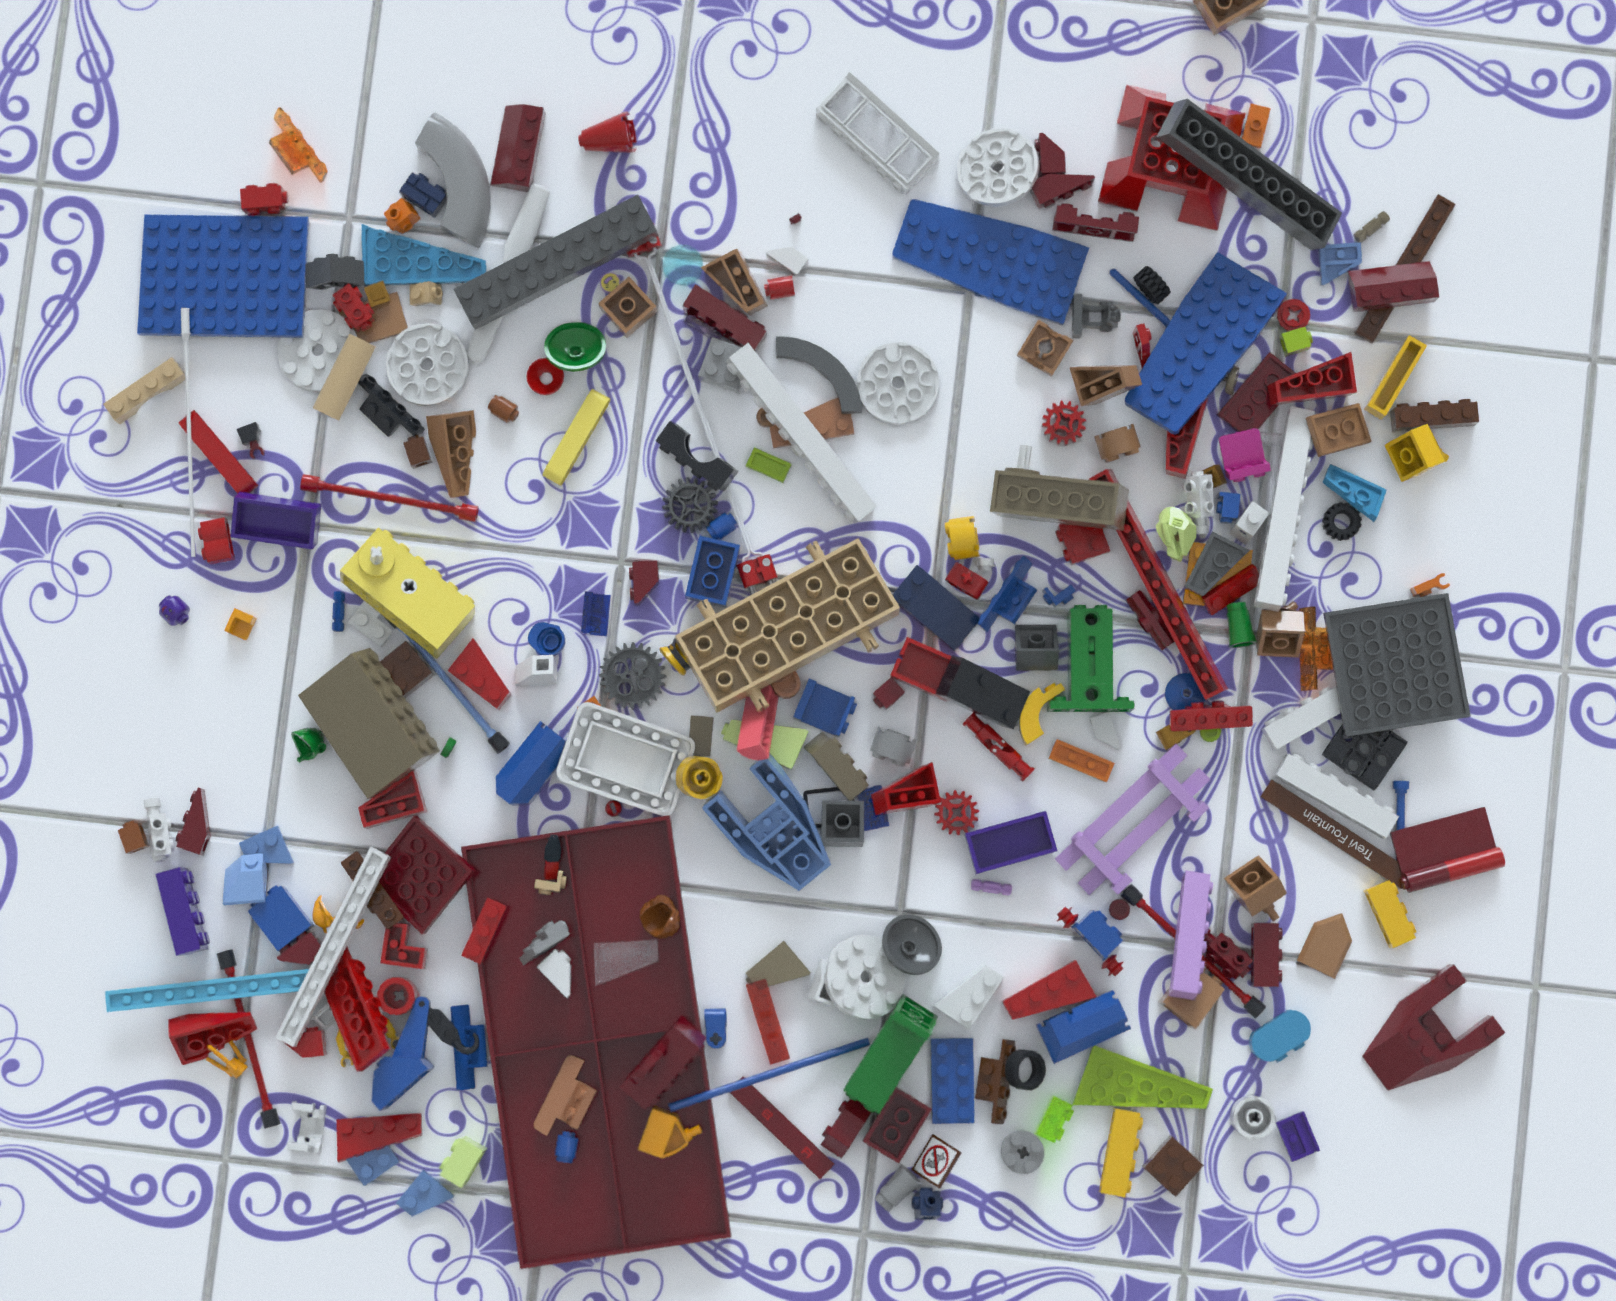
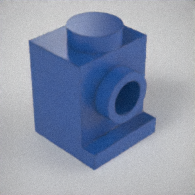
M1219 492L1217 494V499H1221V501L1217 502L1216 514H1219L1220 523L1232 524V521L1238 519L1241 494Z

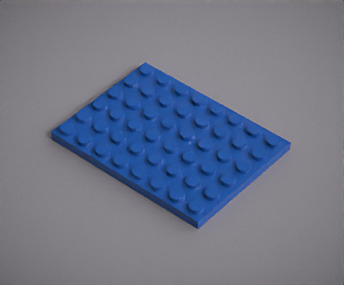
M144 214L137 334L139 336H182L181 308H189L190 336L303 338L309 218L298 216Z

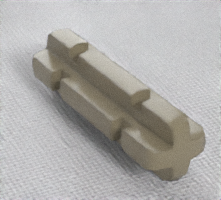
M1385 211L1380 212L1377 218L1374 217L1362 227V230L1359 229L1354 233L1355 240L1361 243L1364 242L1367 236L1370 237L1382 227V224L1385 225L1390 221L1389 215Z

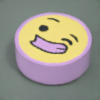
M612 272L605 273L600 279L601 289L607 294L621 284L619 276Z

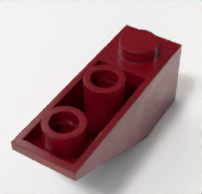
M1046 174L1036 180L1030 193L1038 209L1043 207L1048 209L1056 204L1055 201L1061 198L1067 200L1074 196V192L1080 189L1085 191L1093 186L1092 183L1095 181V176Z
M198 787L197 791L194 790L190 797L192 804L190 810H186L182 821L185 823L183 829L178 831L175 842H177L176 847L204 856L211 833L205 789Z

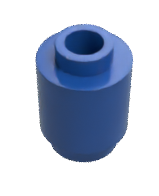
M724 512L709 522V526L705 528L713 539L721 540L736 530L734 525L737 524V521L731 513L727 515Z
M563 1131L562 1135H558L555 1149L556 1161L573 1163V1158H576L579 1140L578 1137H575L574 1132Z

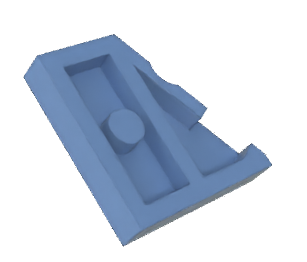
M1361 242L1329 244L1325 248L1319 249L1321 285H1326L1362 263Z
M279 826L239 842L244 855L263 853L266 863H294Z
M389 1145L380 1150H373L364 1153V1155L346 1159L363 1186H366L400 1162Z
M422 1170L396 1204L413 1217L452 1199L455 1195L428 1172Z

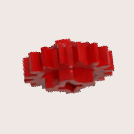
M1061 400L1059 406L1052 403V410L1046 409L1048 415L1042 416V419L1046 422L1041 425V428H1047L1044 436L1050 434V442L1056 439V445L1064 441V445L1067 446L1069 440L1074 444L1076 443L1075 437L1081 439L1082 434L1079 431L1086 430V427L1082 424L1086 423L1087 419L1081 418L1084 411H1077L1079 405L1073 408L1071 407V401L1064 405L1063 400ZM1063 410L1070 411L1072 414L1064 413ZM1054 414L1056 421L1050 425V419ZM1061 419L1068 421L1067 427L1059 425ZM1077 421V429L1074 432L1072 424ZM1057 432H1060V433H1063L1065 436H1060V435H1057L1056 433H1057Z
M954 790L952 796L946 792V799L940 797L941 805H935L939 812L934 813V816H939L940 818L936 824H943L942 831L948 828L949 835L956 831L957 836H959L960 830L968 833V826L970 828L975 827L972 821L979 820L974 816L980 812L978 809H974L977 802L970 801L972 795L967 798L964 797L965 791L958 795L957 791ZM961 799L962 802L960 804H952L950 800ZM963 805L960 811L961 818L957 816L950 820L953 815L952 808L958 809ZM967 806H969L971 811L970 819L966 816L965 812ZM943 808L948 811V818L946 820L943 818ZM959 821L964 824L960 827L951 826L953 822Z

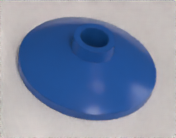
M1190 673L1178 674L1166 685L1165 699L1172 710L1185 709V706H1191L1192 702L1205 703L1206 701ZM1185 689L1190 691L1189 697L1183 695Z

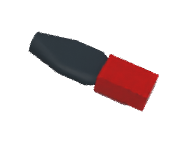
M551 835L545 847V880L558 878L559 860L561 858V845L558 835Z

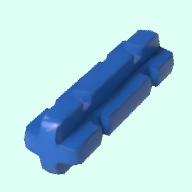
M335 591L333 593L335 603H333L332 619L334 622H332V631L343 632L344 623H342V620H344L345 604L343 603L345 601V592Z

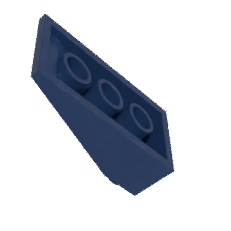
M918 565L913 568L892 594L902 610L954 651H956L979 622L980 617Z

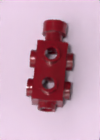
M1208 928V932L1204 934L1203 940L1207 941L1205 951L1207 960L1212 964L1217 963L1227 978L1236 980L1240 976L1243 979L1251 970L1248 966L1253 960L1249 954L1235 945L1229 936L1221 932L1215 937Z

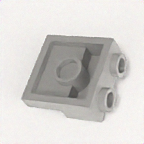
M560 920L555 924L551 921L544 925L542 929L535 933L537 937L523 950L525 954L519 959L524 966L557 946L570 935L566 923Z

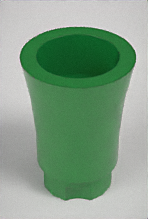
M1246 602L1228 604L1226 616L1229 648H1241L1257 644Z

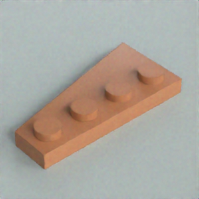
M838 397L803 412L825 440L855 434L851 414H841ZM776 425L770 427L773 449L792 446L788 440L785 441L778 432L780 429Z

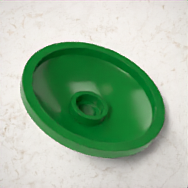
M570 322L556 327L547 335L544 342V352L547 360L561 370L570 372L584 371L594 367L603 359L606 353V340L602 332L596 327L583 322Z

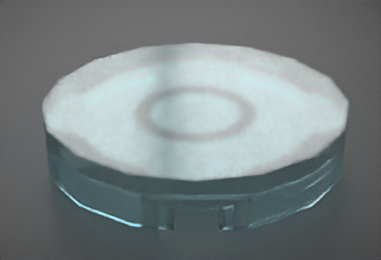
M677 245L666 252L662 268L665 277L671 283L688 286L700 278L703 271L700 268L703 266L701 254L695 248L689 245Z

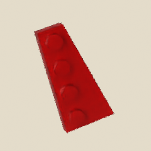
M422 1114L337 1119L338 1163L354 1156L364 1155V1153L373 1150L383 1149L391 1144H398L422 1136Z

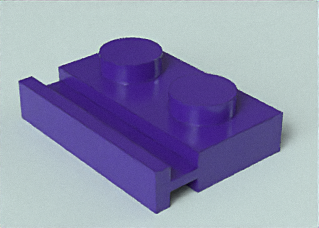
M1304 1111L1275 1122L1291 1162L1321 1151Z

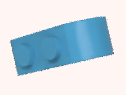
M1286 1010L1251 1032L1249 1037L1250 1050L1260 1060L1268 1062L1276 1060L1278 1063L1287 1057L1286 1053L1294 1049V1051H1297L1305 1046L1304 1041L1308 1040L1311 1034L1310 1022L1303 1013L1296 1010Z

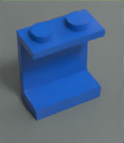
M809 678L793 719L840 737L841 733H846L849 726L846 720L849 714H854L857 703H854L855 697H850L825 687Z

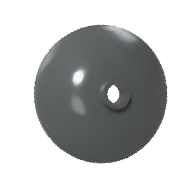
M910 914L900 915L891 920L884 929L882 935L883 951L889 962L899 971L909 975H922L931 971L938 964L942 954L941 940L935 928L925 919Z

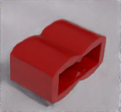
M223 517L200 522L201 528H198V535L200 540L204 542V548H201L203 560H207V563L210 565L235 560L228 519Z

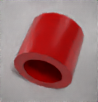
M405 977L389 978L380 985L377 991V998L380 1001L381 1009L390 1015H403L410 1012L415 1000L419 997L417 986L412 980ZM403 990L405 999L396 1001L397 996L395 992Z

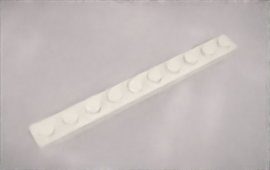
M370 847L276 1035V1038L292 1047L297 1046L391 858L387 854Z

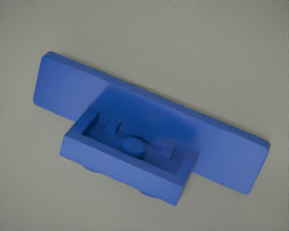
M1022 556L1015 563L1013 571L1003 581L1001 589L993 596L987 610L981 614L978 625L985 632L989 631L998 616L1015 625L1038 591L1035 587L1022 581L1032 566L1027 557Z
M468 1004L451 1006V1022L457 1028L462 1044L465 1047H471L474 1044L473 1033H476L479 1037V1047L472 1054H461L453 1047L457 1091L475 1089L474 1068L488 1067L484 1024L471 1025Z

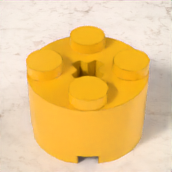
M974 516L949 519V522H945L946 535L951 539V542L947 543L948 553L954 560L980 557L977 527L974 528Z
M687 757L680 763L676 771L677 787L685 795L697 799H706L716 794L723 782L722 771L718 764L707 757ZM697 775L702 776V779L698 780Z

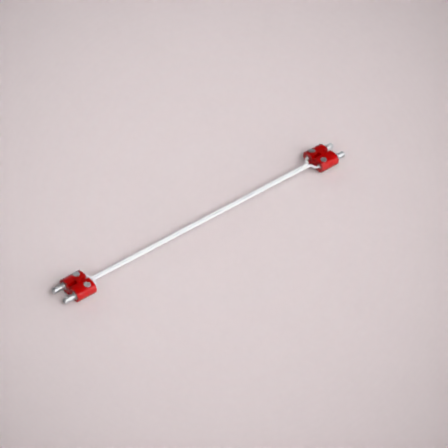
M658 236L628 251L627 255L628 257L635 256L637 259H644L647 264L715 459L720 458L651 261V256L655 255L657 249L662 247ZM653 251L648 255V259L645 256H638L644 252ZM729 484L726 488V493L747 550V555L742 558V563L736 566L744 589L749 588L752 595L757 592L755 586L767 582L771 585L775 583L778 575L770 554L763 555L761 552L753 551ZM751 553L753 555H760L756 559L745 561Z

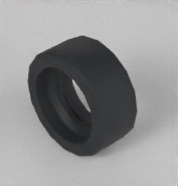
M1026 1049L1014 1051L1008 1057L1005 1064L1006 1079L1016 1089L1032 1091L1038 1088L1045 1078V1061L1035 1051ZM1025 1058H1029L1032 1064V1072L1028 1080L1022 1082L1019 1076V1067Z

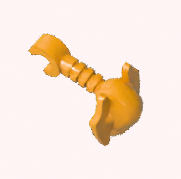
M320 895L314 903L312 919L317 926L323 929L324 933H327L326 928L330 927L335 916L332 917L330 912L327 911L321 901L322 895ZM361 919L355 929L361 928L365 920Z

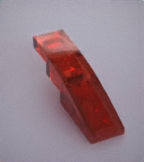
M766 978L746 984L770 1065L790 1059Z

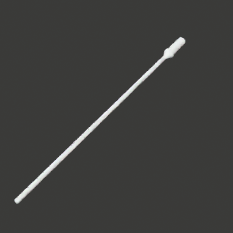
M181 308V335L184 340L191 557H195L188 340L191 333L189 308Z

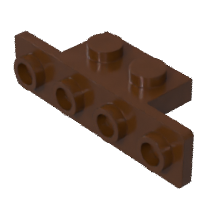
M355 851L341 862V865L352 881H354L364 861L358 851ZM378 882L366 907L372 914L375 913L386 929H390L401 921L404 916L381 883Z
M1002 1040L999 1060L981 1057L975 1099L993 1102L992 1124L1003 1125L1007 1117L1006 1106L1007 1099L1010 1096V1084L1006 1079L1005 1064L1008 1057L1016 1051L1015 1040Z

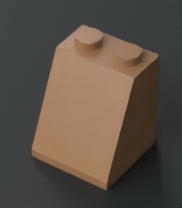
M1205 968L1203 974H1200L1199 981H1202L1201 994H1197L1194 1000L1169 996V987L1158 1001L1192 1029H1197L1225 990L1221 986L1223 984L1221 980L1214 975L1209 977L1204 973L1206 971Z

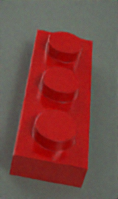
M1250 564L1201 597L1210 615H1214L1228 604H1231L1257 587L1259 572L1256 566Z
M490 898L486 899L461 954L462 957L478 964L482 963L506 911V905Z

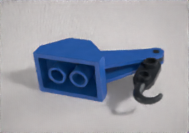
M418 997L415 1000L392 1057L385 1056L376 1064L378 1068L373 1073L371 1102L379 1111L388 1109L434 1068V1065L425 1057L428 1026L442 1042L454 1047L461 1054L466 1055L472 1054L478 1049L480 1043L478 1035L473 1033L474 1044L471 1047H465L461 1042L457 1028L440 1009L431 1008V1001L428 997Z

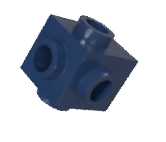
M923 1187L913 1194L911 1207L914 1209V1220H936L941 1217L943 1198L940 1197V1191H933L931 1187Z

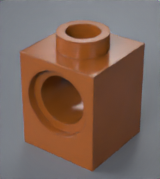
M133 820L122 824L123 828L118 829L126 854H132L150 847L142 823H135Z

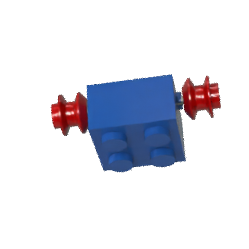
M1065 906L1057 914L1059 918L1056 921L1062 920L1064 922L1063 929L1069 927L1074 929L1100 958H1103L1102 961L1104 962L1101 969L1107 968L1109 970L1108 976L1113 974L1115 977L1124 969L1121 966L1124 962L1116 960L1117 954L1110 955L1109 957L1108 955L1123 942L1120 938L1122 933L1115 926L1110 927L1106 923L1108 918L1100 910H1090L1077 923L1079 914L1073 915L1071 912L1072 906L1069 909Z

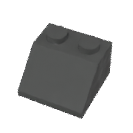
M1015 625L1016 670H1058L1059 646L1057 625Z
M822 800L821 840L824 846L863 847L864 801Z

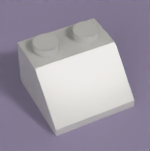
M555 949L537 968L568 999L571 996V965L568 963L571 959L563 950L558 952Z

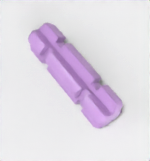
M972 879L971 890H982V892L994 894L1002 893V895L1009 896L1012 892V885L1005 883L1001 885L998 882L985 880L981 882V880Z

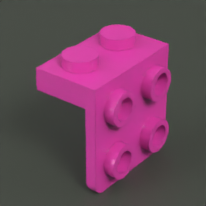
M1257 428L1219 437L1225 475L1229 480L1240 482L1246 480L1245 477L1247 476L1262 477L1266 475L1265 472L1271 471L1270 463L1265 460L1260 431Z

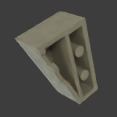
M822 731L806 744L804 749L810 753L840 792L851 801L869 786L865 781L868 777L861 769L856 770L853 766L855 761L848 753L845 755L840 750L842 745L835 737L831 739Z

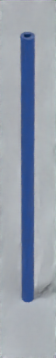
M864 1038L669 1103V1110L673 1112L870 1045L868 1038Z

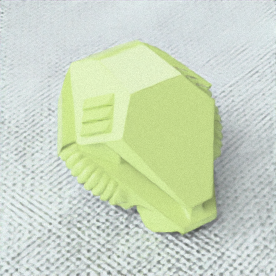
M1172 506L1166 507L1159 514V522L1155 525L1156 531L1167 546V555L1181 562L1183 556H1187L1196 539V526L1184 511Z

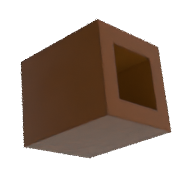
M411 436L407 438L408 441L403 442L410 466L413 469L433 463L423 436Z

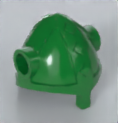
M302 728L291 732L293 742L300 754L297 762L313 760L318 754L326 750L327 746L324 743V735L321 730Z

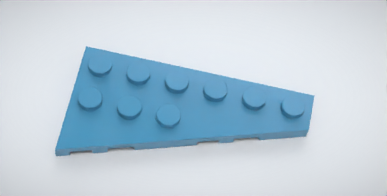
M361 224L362 261H364L363 286H368L382 280L385 286L411 285L428 281L437 284L466 283L487 272L486 260L449 251V249L439 248L425 242L401 235L398 236Z

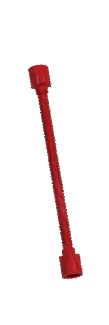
M307 474L302 475L300 490L317 493L318 490H331V492L352 496L357 495L391 503L396 502V504L401 503V505L422 507L430 510L435 509V511L453 513L459 516V519L476 522L479 506L462 503L461 506H448L435 502L430 503V501L409 499V497L404 498V496L326 483L320 480V477Z

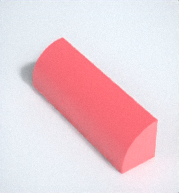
M771 685L760 690L767 703H769L766 709L762 708L763 711H757L750 697H746L737 751L748 759H769L778 704V696Z

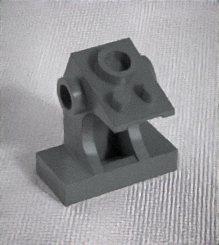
M1074 293L1072 304V338H1080L1082 328L1100 329V332H1112V328H1118L1121 313L1116 305L1109 301L1100 302V306L1082 304L1083 294ZM1089 312L1101 313V322H1089Z

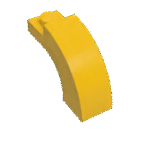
M1054 682L1044 689L1046 692L1044 694L1038 687L1027 698L1019 716V731L1025 746L1044 734L1039 724L1040 710L1045 703L1066 690L1062 683L1056 685Z

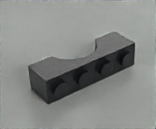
M669 421L655 440L660 444L659 449L668 455L671 452L676 456L674 460L683 467L685 465L689 466L692 469L691 473L699 479L702 477L708 481L707 485L714 491L718 489L725 491L739 471L722 458H716L705 463L698 461L690 450L691 434L677 423Z

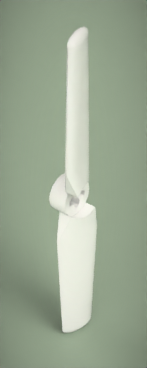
M539 184L531 185L504 245L503 263L532 248L550 196V191L546 187ZM503 316L476 330L474 329L467 349L468 359L475 362L484 361Z

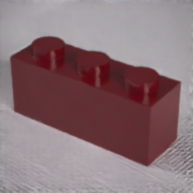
M1251 923V959L1253 960L1251 963V986L1279 987V983H1282L1283 973L1282 970H1279V961H1282L1283 952L1282 949H1279V940H1282L1283 931L1282 928H1279V923Z

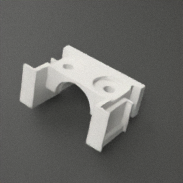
M292 1101L291 1110L301 1111V1125L297 1142H287L286 1151L295 1150L309 1153L310 1147H315L314 1152H321L327 1105H320V1109H315L316 1103L311 1105Z

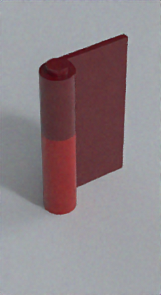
M1485 807L1390 832L1402 876L1400 883L1403 890H1407L1408 893L1505 867V857L1501 848L1496 847Z

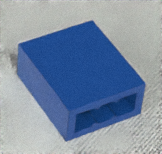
M275 885L267 891L268 896L265 902L252 903L250 905L251 909L247 912L275 949L280 951L286 945L297 940L296 938L300 934L310 930L315 925L287 888L282 885L280 887Z

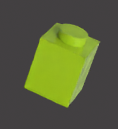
M1306 327L1282 333L1279 337L1285 357L1307 351L1311 348V343H1313L1310 331L1307 332Z

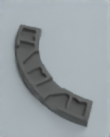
M776 336L777 358L796 360L813 366L834 387L841 406V414L862 413L861 398L855 381L845 366L835 356L809 341Z

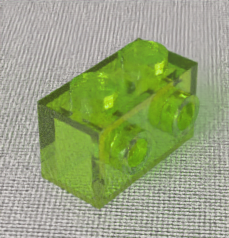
M1052 1095L1034 1133L1054 1144L1056 1140L1060 1141L1065 1131L1062 1127L1065 1121H1070L1074 1110L1071 1109L1073 1105Z

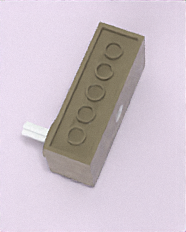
M1020 445L1017 468L1007 467L1005 471L995 470L990 512L998 516L1124 531L1129 489L1120 483L1040 475L1038 471L1029 470L1032 446Z

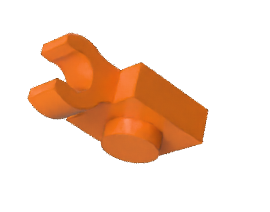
M1441 573L1435 578L1411 588L1410 591L1413 597L1416 595H1420V597L1432 593V588L1440 590L1448 588L1450 586L1449 583L1442 585L1439 582L1440 578L1445 576V573Z

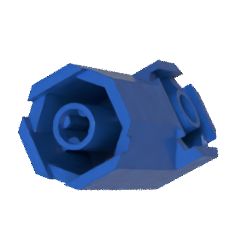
M540 721L496 775V794L512 806L531 804L539 795L543 786L555 773L566 741Z
M1110 990L1071 1008L1070 1014L1068 1011H1063L1043 1020V1026L1041 1023L1036 1024L1053 1064L1131 1029L1130 1025H1125L1128 1022V1018L1119 999L1112 997L1115 994L1114 990Z

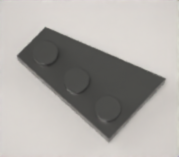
M1212 531L1184 588L1203 597L1250 550Z

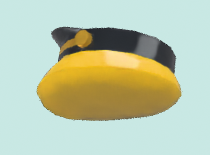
M674 638L669 646L660 647L659 651L680 675L685 676L690 666L676 644V638Z

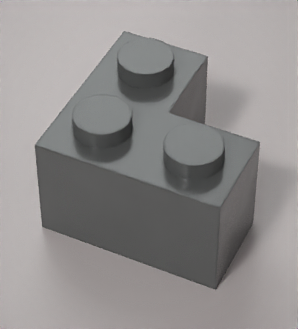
M326 254L325 258H314V261L306 263V288L326 290L332 287L343 288L347 284H350L352 288L364 285V261L355 260L354 256L341 258L338 257V254Z

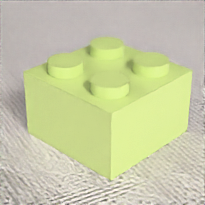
M468 1136L454 1141L450 1148L453 1153L450 1157H445L439 1167L442 1170L440 1176L460 1188L466 1186L487 1150L485 1146Z

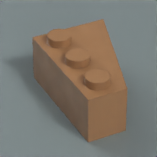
M737 248L700 267L750 316L768 307L741 251Z

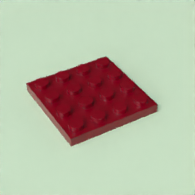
M414 815L386 850L385 854L391 858L379 882L404 918L423 935L427 933L476 870L418 815Z

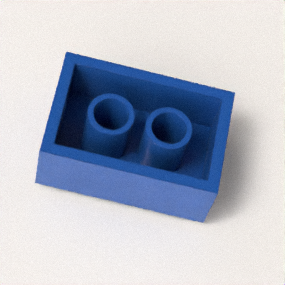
M699 535L685 598L704 603L703 600L708 599L711 605L726 608L741 549L740 545Z

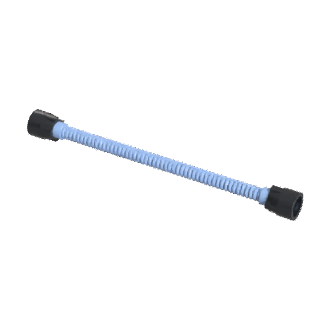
M386 619V621H387L394 629H398L400 632H402V631H401L399 628H397L393 623H391L389 620ZM403 633L430 667L434 669L435 673L439 675L440 679L444 681V684L449 687V690L466 708L469 714H471L472 718L478 722L477 724L483 728L487 734L486 736L489 738L487 741L494 751L499 754L506 749L510 743L505 736L489 726L432 655Z

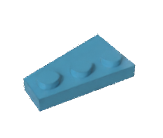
M1330 464L1322 483L1371 521L1375 522L1387 489Z

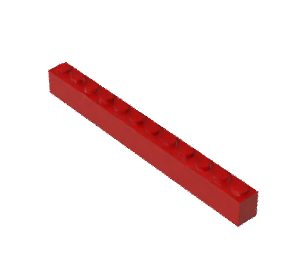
M1105 469L1089 478V480L1119 483L1112 469ZM1128 500L1124 531L1116 530L1201 693L1205 700L1210 699L1227 690L1228 687Z

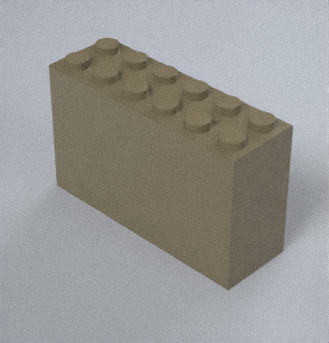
M371 648L349 654L298 695L367 799L383 792L440 752L436 740L429 735L425 724L418 719L414 713L413 706L406 701L402 695V690L399 686L395 685L391 679L390 672L383 667L379 661V656Z

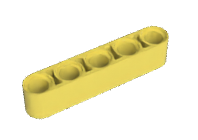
M591 389L548 462L542 476L560 486L564 483L606 411L611 398Z

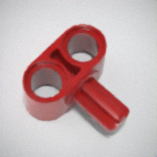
M958 562L954 563L944 579L976 600L980 598L989 583L985 578Z

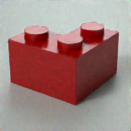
M397 923L390 929L385 928L380 964L425 969L428 948L408 946L410 924Z

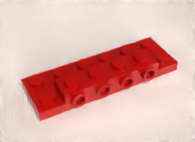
M346 946L324 993L356 1072H363L390 1050L385 1038V1034L388 1032L386 1027L388 1020L381 1014L379 1010L380 1001L371 991L373 984L364 974L365 965L358 959H353L348 946Z

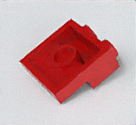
M1059 524L1057 526L1058 530L1055 531L1059 543L1063 542L1065 550H1062L1066 562H1070L1071 566L1111 551L1102 528Z

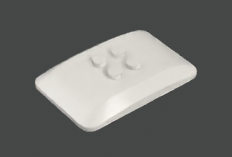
M584 702L576 710L556 769V776L563 783L660 816H668L673 813L681 791L676 785L677 768L685 758L693 756L695 743L688 736L590 702Z

